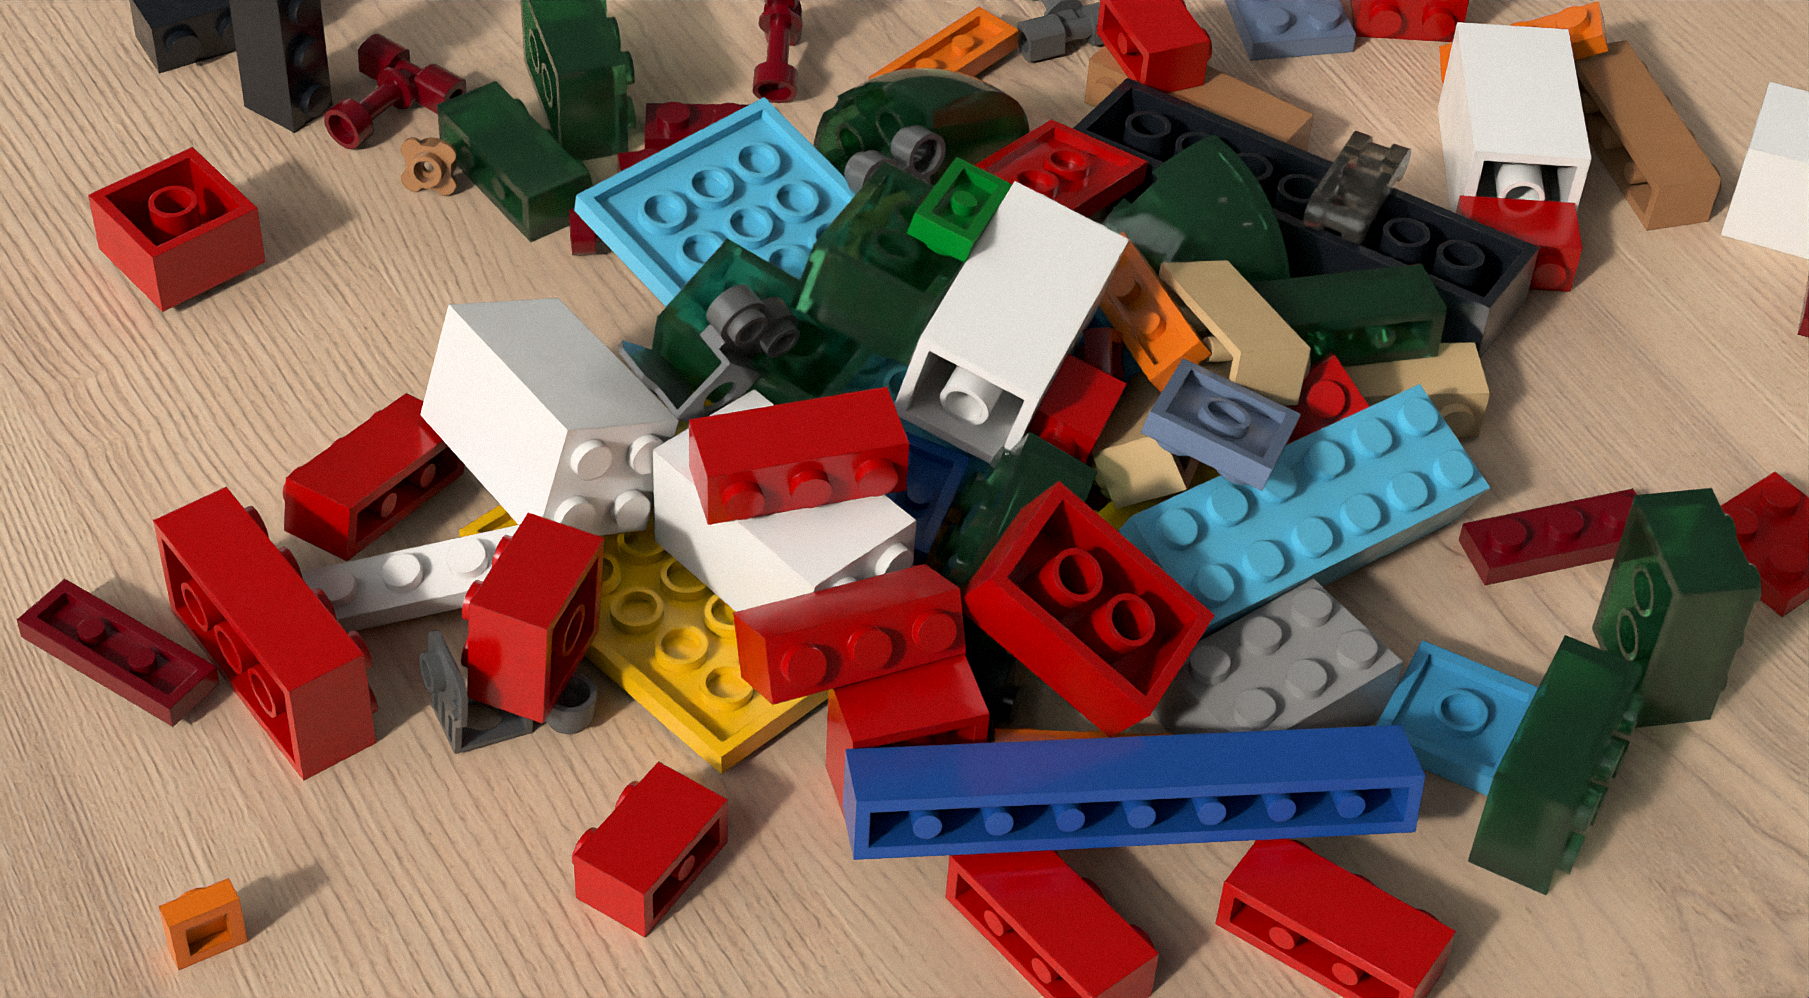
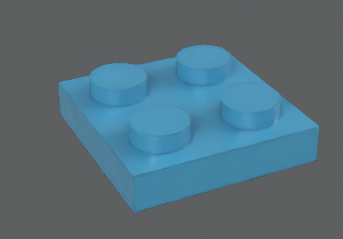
M1422 640L1376 726L1402 725L1422 769L1497 800L1543 707L1547 691Z

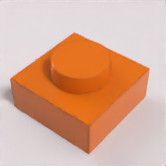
M229 878L207 887L189 890L177 899L158 906L168 950L178 970L248 942L240 898Z

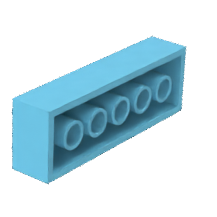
M1418 384L1286 445L1262 491L1250 485L1232 483L1220 475L1131 516L1118 532L1215 615L1199 639L1201 641L1312 578L1323 587L1455 522L1490 489V486L1422 386Z

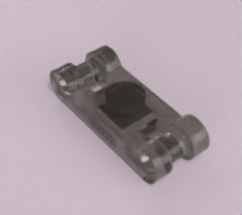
M1354 131L1312 194L1305 210L1303 226L1318 231L1328 227L1343 232L1342 239L1360 245L1366 237L1370 223L1395 183L1402 180L1410 161L1411 149L1395 143L1390 148L1373 143V136Z

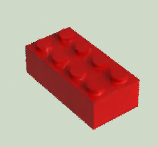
M226 486L153 520L171 611L212 664L217 667L219 673L303 781L376 744L372 714L378 712V703L368 684L367 670L372 667L373 663L364 640L354 630L347 633L337 622L333 605L322 589L316 588L311 590L305 583L300 567L291 551L285 546L277 549L269 539L267 528L258 511L253 506L244 508Z

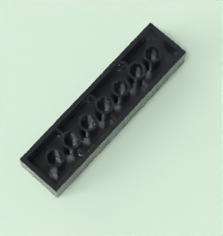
M1126 78L1073 128L1148 161L1145 181L1108 206L1414 338L1418 336L1431 343H1475L1479 358L1481 359L1526 303L1540 247L1132 79Z

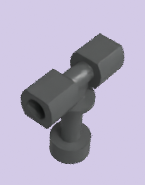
M1040 0L1046 8L1044 16L1018 22V47L1027 62L1065 54V43L1086 38L1092 46L1104 44L1096 33L1100 2L1083 6L1080 0Z

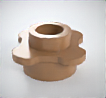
M416 137L406 139L400 148L401 154L405 157V171L401 175V182L404 187L412 192H417L424 188L436 190L442 196L452 194L457 187V180L453 176L457 167V151L455 147L449 142L434 137L423 140ZM424 163H430L434 167V170H427L424 166Z

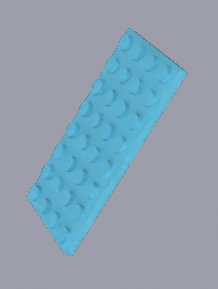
M765 97L576 195L574 211L720 365L722 362L700 336L710 324L707 321L706 314L712 302L727 289L741 284L748 285L761 301L770 297H779L784 301L798 319L797 329L800 331V338L795 346L782 356L771 358L766 353H758L752 359L763 374L746 391L747 393L755 389L771 403L779 405L887 387L895 404L910 364L903 356L900 343L886 323L878 319L871 311L864 291L852 275L844 272L839 266L832 249L844 211L867 201L850 191L845 177ZM900 418L904 431L971 457L966 474L951 508L1009 472L1015 461L1014 458L1007 472H1004Z

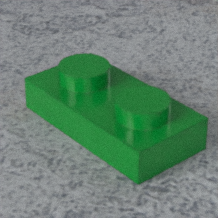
M956 157L915 212L906 234L924 242L929 249L940 255L952 256L965 263L1013 184Z

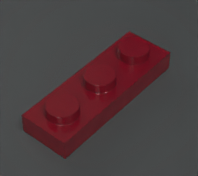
M1632 488L1463 523L1458 541L1486 586L1656 550L1662 532Z
M65 578L17 619L20 635L23 639L172 727L220 684L215 665Z

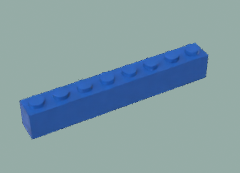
M1402 725L845 749L842 807L853 860L1416 832L1426 775Z

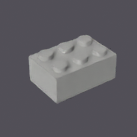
M1312 578L1197 642L1155 707L1152 715L1169 733L1174 735L1369 726L1379 720L1397 687L1403 661Z

